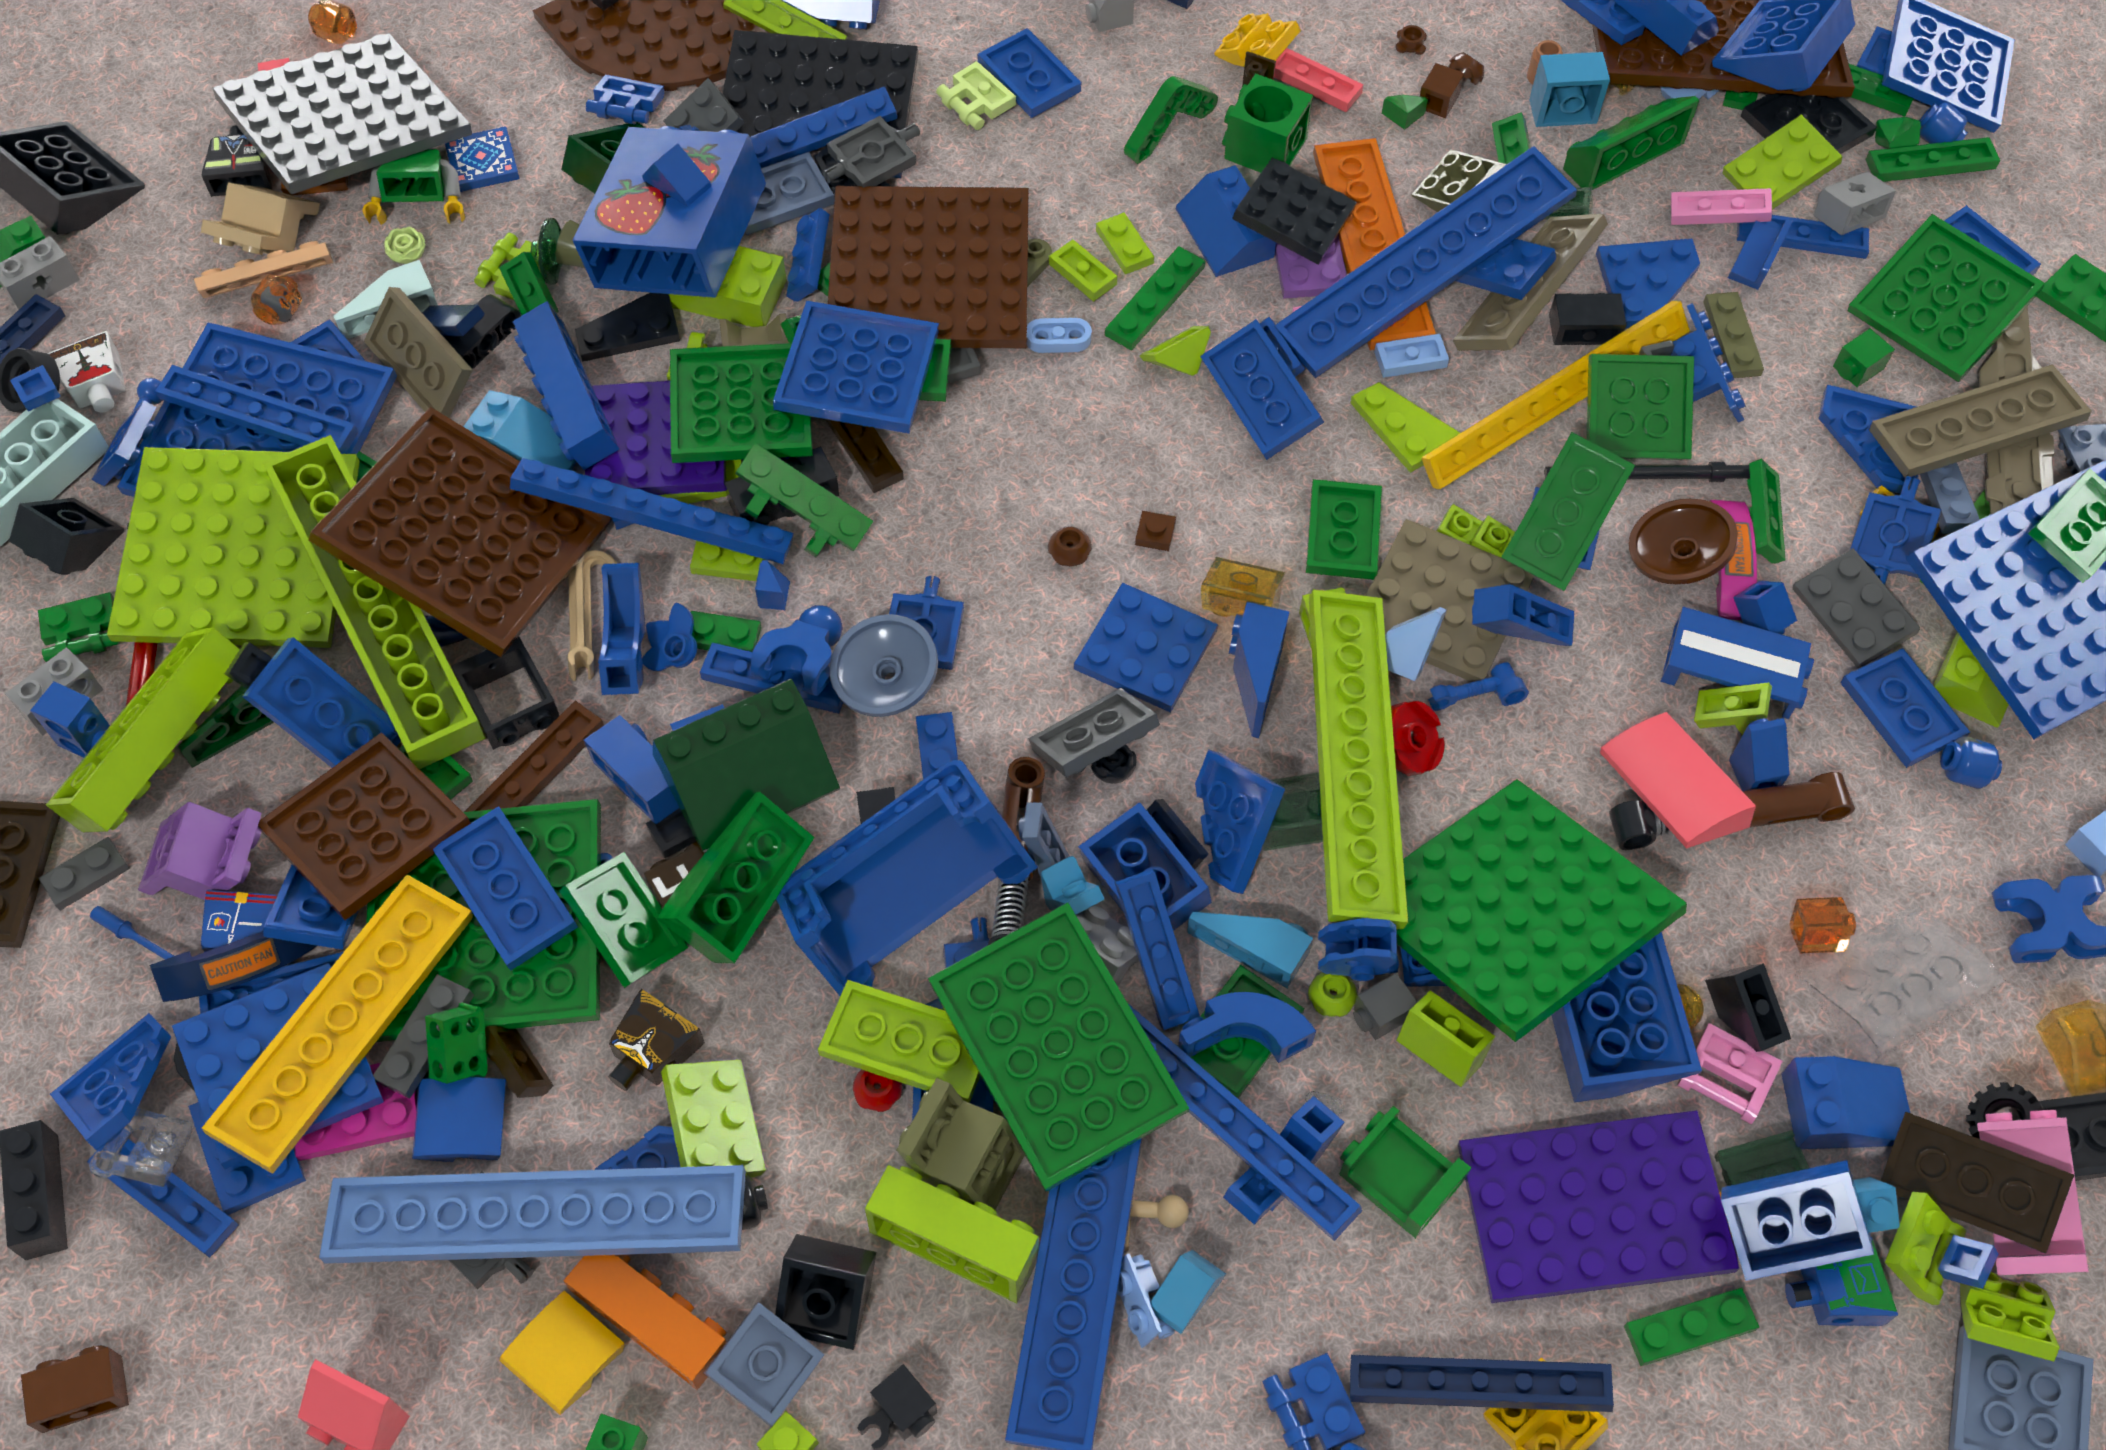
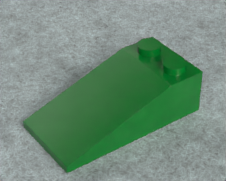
M756 792L677 886L656 919L714 963L735 964L815 837L761 792Z

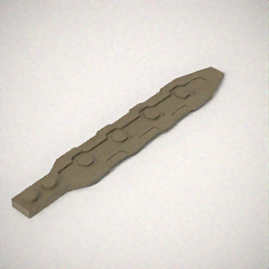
M2028 306L1992 345V355L1978 373L1979 387L2041 368L2031 353ZM2050 433L1986 453L1988 479L1985 481L1986 500L1990 506V515L2054 485L2052 457L2055 452L2053 436Z

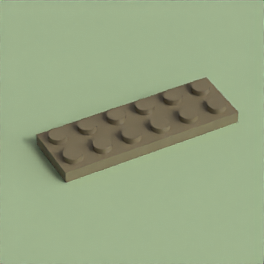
M1604 214L1550 217L1532 239L1531 243L1555 249L1556 260L1522 300L1490 292L1453 339L1457 350H1511L1608 225Z
M2052 364L1874 420L1869 431L1904 477H1913L2088 421L2092 411Z

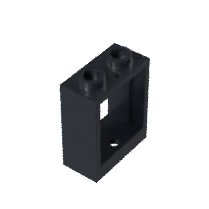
M519 636L502 657L487 649L451 666L493 750L501 746L512 745L520 737L532 731L548 728L560 716L553 697ZM523 668L541 702L491 725L474 690Z

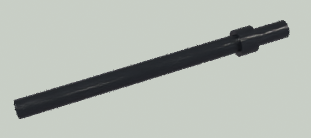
M1709 462L1708 465L1635 466L1628 480L1709 479V482H1724L1725 479H1749L1750 471L1749 465H1726L1725 462ZM1545 466V478L1548 475L1552 466Z

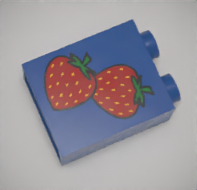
M663 126L659 129L628 127L572 240L594 288L716 298L766 185L749 134H742L733 130H721L719 132L679 130L671 126ZM677 143L712 185L688 207L648 184L642 178V175L648 168Z

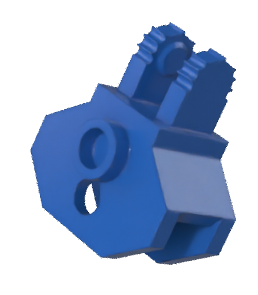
M1361 918L1328 924L1318 932V940L1325 944V957L1318 961V969L1323 973L1350 976L1353 980L1369 981L1374 979L1375 975L1398 972L1400 964L1397 956L1396 925L1390 920Z

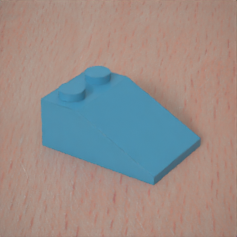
M489 390L463 426L518 461H521L522 458L536 460L565 470H572L577 463L575 459L569 461L562 452L559 443L563 439L556 435L550 424V421L554 418L521 397Z

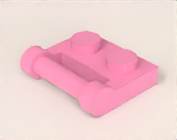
M1709 1023L1696 1046L1701 1067L1751 1092L1752 1095L1749 1101L1699 1074L1680 1079L1677 1086L1687 1091L1693 1089L1741 1114L1740 1119L1752 1125L1783 1061L1764 1051L1756 1052L1745 1041Z

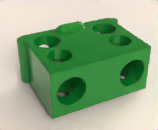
M461 1002L457 1008L425 1016L430 1079L448 1084L475 1075L486 1076L488 1066L484 1010L481 1007ZM471 1017L475 1019V1025L473 1024ZM474 1056L478 1058V1063H476Z

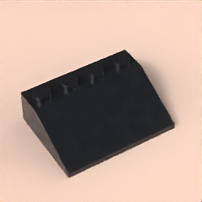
M68 121L0 132V188L57 235L69 234L73 231L88 228L145 188V184Z

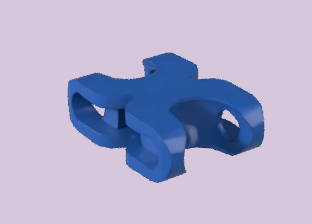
M2096 875L2068 876L2058 884V888L2055 890L2047 882L2040 879L2010 881L2003 883L1992 892V897L1996 909L2000 912L2011 911L2020 913L2028 919L2033 927V932L2020 935L2008 947L2012 961L2014 963L2046 962L2053 958L2061 948L2068 956L2075 959L2106 957V926L2096 925L2083 912V906L2092 905L2103 892H2106L2101 877Z

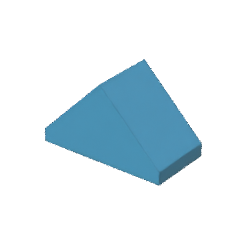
M1193 1249L1180 1255L1150 1302L1155 1316L1182 1334L1222 1282L1226 1273Z

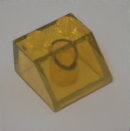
M1215 557L1201 585L1202 609L1210 610L1213 614L1222 617L1236 616V614L1243 615L1246 602L1278 609L1285 572Z

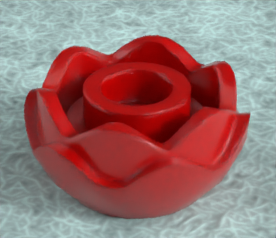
M861 1069L854 1079L853 1092L860 1107L884 1112L889 1110L901 1098L903 1085L901 1082ZM880 1084L881 1087L879 1089H875L874 1085Z

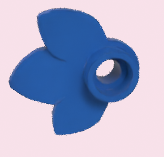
M674 603L669 615V621L660 620L646 624L647 635L652 648L642 657V663L648 669L662 671L671 665L676 668H683L689 665L695 658L697 642L692 636L694 619L684 605Z

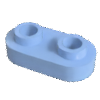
M1081 318L1035 319L1027 325V346L1037 353L1080 352L1088 348L1091 343V326Z

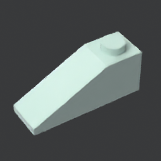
M420 260L386 271L334 315L339 330L347 340L368 333L389 287L400 288L421 312L429 305H438Z

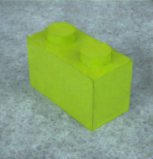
M1430 990L1409 1010L1396 1041L1459 1087H1462L1482 1066L1496 1036Z

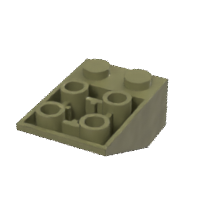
M1450 149L1411 195L1431 209L1439 212L1507 164Z

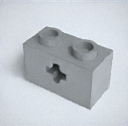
M1867 171L1823 188L1817 198L1818 204L1813 216L1840 235L1886 218L1896 190Z
M51 236L0 262V285L18 310L35 294L46 299L80 280L67 256Z

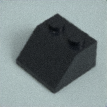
M75 498L19 503L9 542L22 549L25 555L36 558L49 566L50 571L61 575H68L71 572L86 570L124 533V528Z
M796 1234L783 1257L775 1315L805 1339L854 1350L871 1289L877 1252Z

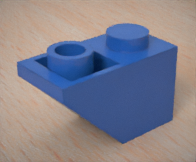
M1766 718L1758 719L1747 726L1729 759L1742 791L1780 786L1785 783L1790 775L1787 727L1784 718L1771 721Z

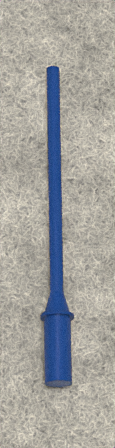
M97 906L91 911L90 918L115 933L117 938L132 939L163 959L174 957L171 953L136 933L130 921L122 920L101 906ZM230 989L218 991L232 1001L238 997V994Z

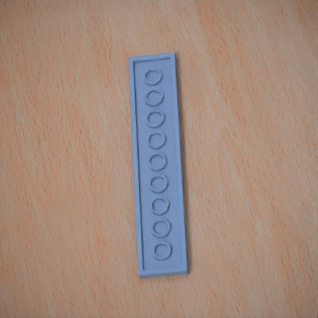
M743 1165L333 1178L319 1258L326 1264L741 1251L746 1171Z

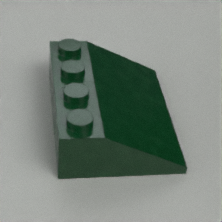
M792 678L653 739L652 755L702 853L711 847L756 792H761L788 814L840 790L810 712Z

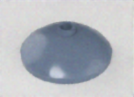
M894 614L867 618L850 628L835 646L830 662L832 686L840 700L850 709L860 714L872 717H885L904 712L917 704L927 694L936 678L938 670L936 646L925 628L910 618ZM895 673L891 679H885L887 674Z

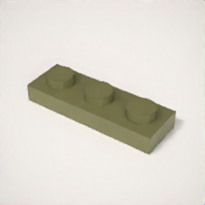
M1738 292L1706 294L1703 303L1714 336H1716L1723 351L1721 355L1723 363L1727 362L1734 378L1761 376L1764 367Z

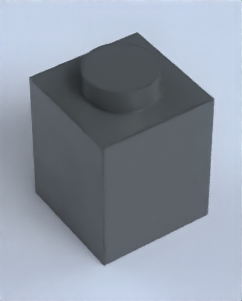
M1395 973L1357 996L1353 1008V1016L1359 1028L1363 1032L1369 1031L1373 1038L1377 1040L1403 1025L1409 1010L1417 1003V1000L1399 975Z

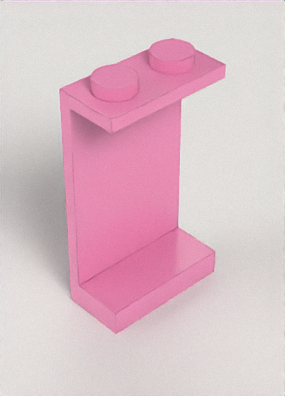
M2056 1110L2029 1111L2031 1120L2015 1121L2012 1119V1113L1985 1114L1986 1122L1977 1123L1981 1140L2074 1174L2067 1118H2057ZM2075 1175L2046 1254L1993 1233L1994 1245L1999 1254L1996 1259L1998 1275L2089 1272Z

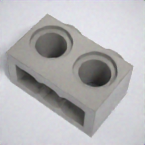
M67 647L5 693L20 714L42 736L47 731L30 710L53 681L91 699L103 690L91 671Z

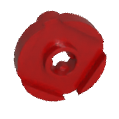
M1421 701L1392 705L1396 769L1407 776L1419 775L1435 769L1441 762L1445 748L1444 737L1439 738L1436 727L1441 726V723L1436 713ZM1411 732H1413V737H1412V738H1413L1415 744H1413V742H1412V740H1411Z

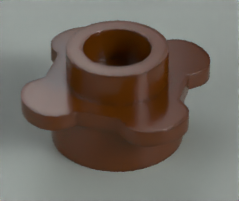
M1408 25L1397 32L1399 42L1395 48L1398 52H1409L1417 55L1425 53L1426 46H1424V41L1427 39V35L1422 28L1416 25Z

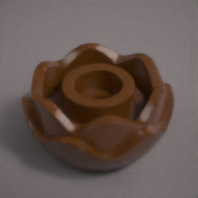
M1464 52L1456 54L1449 60L1451 62L1449 68L1463 72L1464 78H1468L1472 84L1477 85L1478 82H1482L1485 72L1484 65Z
M1072 526L1057 530L1051 536L1048 543V553L1062 566L1072 567L1083 564L1092 550L1089 536L1083 530Z

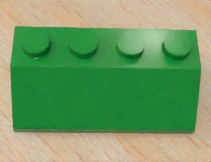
M1696 96L1666 99L1656 105L1648 106L1644 111L1632 117L1624 118L1618 124L1608 129L1598 131L1594 136L1582 142L1574 143L1566 153L1567 156L1563 170L1588 193L1683 145L1699 99Z

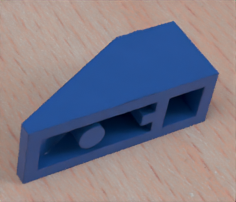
M1511 584L1474 590L1472 625L1495 634L1560 646H1572L1574 611Z

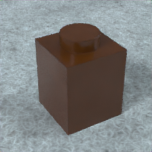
M1435 63L1420 91V96L1428 99L1426 112L1446 119L1460 95L1464 78L1463 72Z

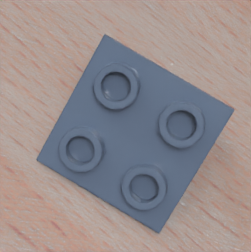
M2106 424L2070 426L2058 430L2060 434L2058 447L2064 451L2067 465L2069 467L2072 466L2070 469L2072 475L2106 460Z

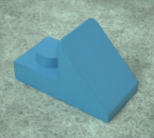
M1069 856L1041 872L1045 903L1049 910L1053 911L1069 903L1076 915L1104 900L1099 886L1086 882L1074 856Z

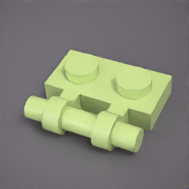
M977 61L953 75L954 87L949 89L945 84H942L936 90L937 95L942 98V103L949 110L954 109L964 124L967 126L971 125L976 130H980L985 123L980 117L981 114L985 113L989 118L994 119L1016 105V96ZM967 97L972 102L967 105L962 99Z

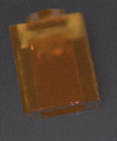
M1843 897L1803 898L1796 900L1789 925L1799 953L1846 952L1850 937L1856 931V920L1854 914L1848 911Z

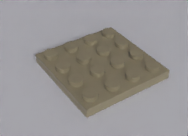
M1406 519L1366 596L1382 598L1385 634L1393 626L1439 607L1446 609V614L1426 663L1468 681L1475 682L1487 677L1506 635L1495 634L1472 625L1474 590L1511 584L1528 591L1535 576L1501 557Z

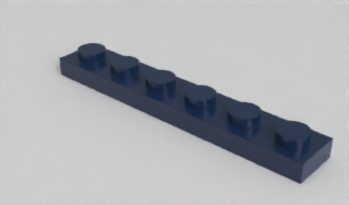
M1351 1355L1350 1401L1359 1403L1613 1412L1612 1364Z

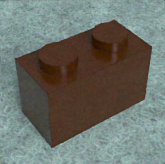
M98 1345L85 1348L79 1352V1356L64 1361L59 1359L48 1360L38 1364L36 1370L21 1374L26 1423L41 1433L129 1405L122 1356L106 1346Z

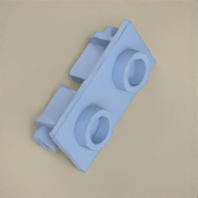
M1126 1254L1123 1257L1117 1295L1121 1297L1128 1314L1129 1328L1137 1336L1140 1346L1143 1348L1156 1336L1159 1339H1164L1175 1332L1172 1327L1155 1316L1150 1304L1149 1294L1157 1292L1160 1288L1150 1261L1144 1260L1143 1255L1131 1258L1130 1254Z

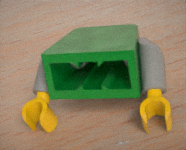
M427 149L373 168L368 198L371 201L362 208V212L369 224L372 216L377 214V220L381 225L386 222L387 215L381 207V201L429 202L444 201V198L448 200L443 208L447 222L450 224L449 217L452 213H460L461 221L465 220L463 205L458 201L461 198L458 172L448 161L441 160L439 150Z

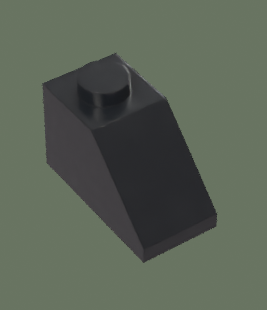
M1764 963L1734 968L1705 980L1718 1018L1756 1052L1766 1050L1791 1039Z

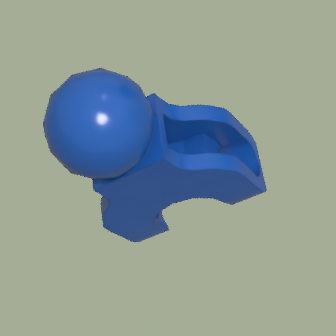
M814 605L805 610L800 615L799 620H795L791 626L766 632L752 652L751 675L768 680L780 671H796L802 674L804 686L801 691L818 696L831 680L829 663L832 660V652L830 647L839 641L843 630L841 619L837 612L828 606Z

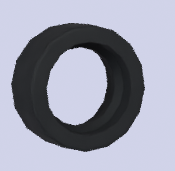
M16 348L3 358L0 364V401L8 411L23 413L26 410L10 380L28 372L30 369L33 370L43 365L59 392V368L56 361L48 353Z

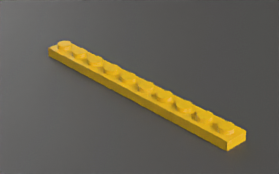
M1671 301L1423 456L1421 459L1431 486L1435 489H1442L1588 396L1589 355H1639L1640 349L1643 346L1669 340L1673 342L1689 333L1690 329L1681 301Z

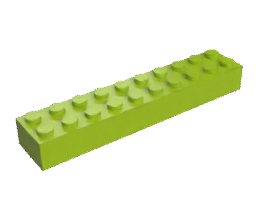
M326 436L264 462L263 465L411 762L418 769H422L484 740L485 737L478 719L421 609L308 541L310 532L356 485L332 436Z

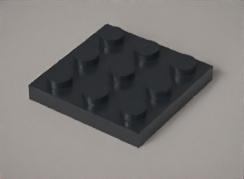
M1784 93L1767 94L1745 106L1740 116L1766 139L1800 115H1803L1840 154L1872 137L1877 128L1876 125L1844 97L1798 96Z
M1272 157L1236 208L1232 219L1319 265L1350 217L1357 202L1348 198L1345 194L1320 183L1315 178L1297 171L1287 163Z

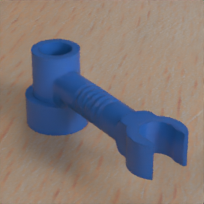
M1505 662L1496 665L1491 670L1492 677L1455 687L1452 685H1438L1431 688L1430 692L1433 697L1429 698L1428 701L1433 711H1439L1454 705L1458 700L1494 691L1495 694L1497 693L1502 705L1509 706L1525 700L1529 691L1523 679L1516 676L1511 664Z

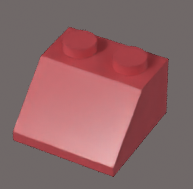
M316 1359L310 1367L298 1418L310 1426L306 1432L307 1435L327 1446L334 1439L346 1445L344 1450H390L410 1417L390 1397Z

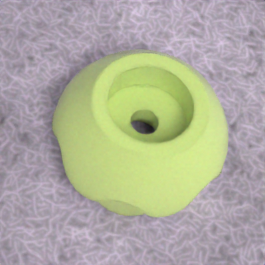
M412 227L393 229L385 238V253L391 260L399 264L417 261L424 253L425 239L422 233L417 232Z

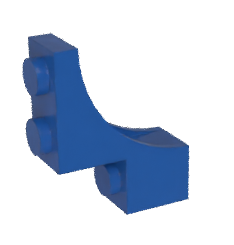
M640 563L603 564L601 568L604 605L603 638L598 660L602 695L639 694L644 680L641 643L646 632Z

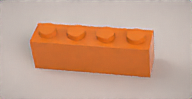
M628 1255L583 1256L563 1280L570 1292L698 1390L708 1378L703 1372L725 1345L726 1339L723 1337L727 1332L711 1318L707 1317L702 1322L691 1312L695 1309L694 1306L680 1294L675 1292L670 1297L659 1289L663 1283L650 1271L643 1268L639 1273L629 1266L628 1263L631 1259Z

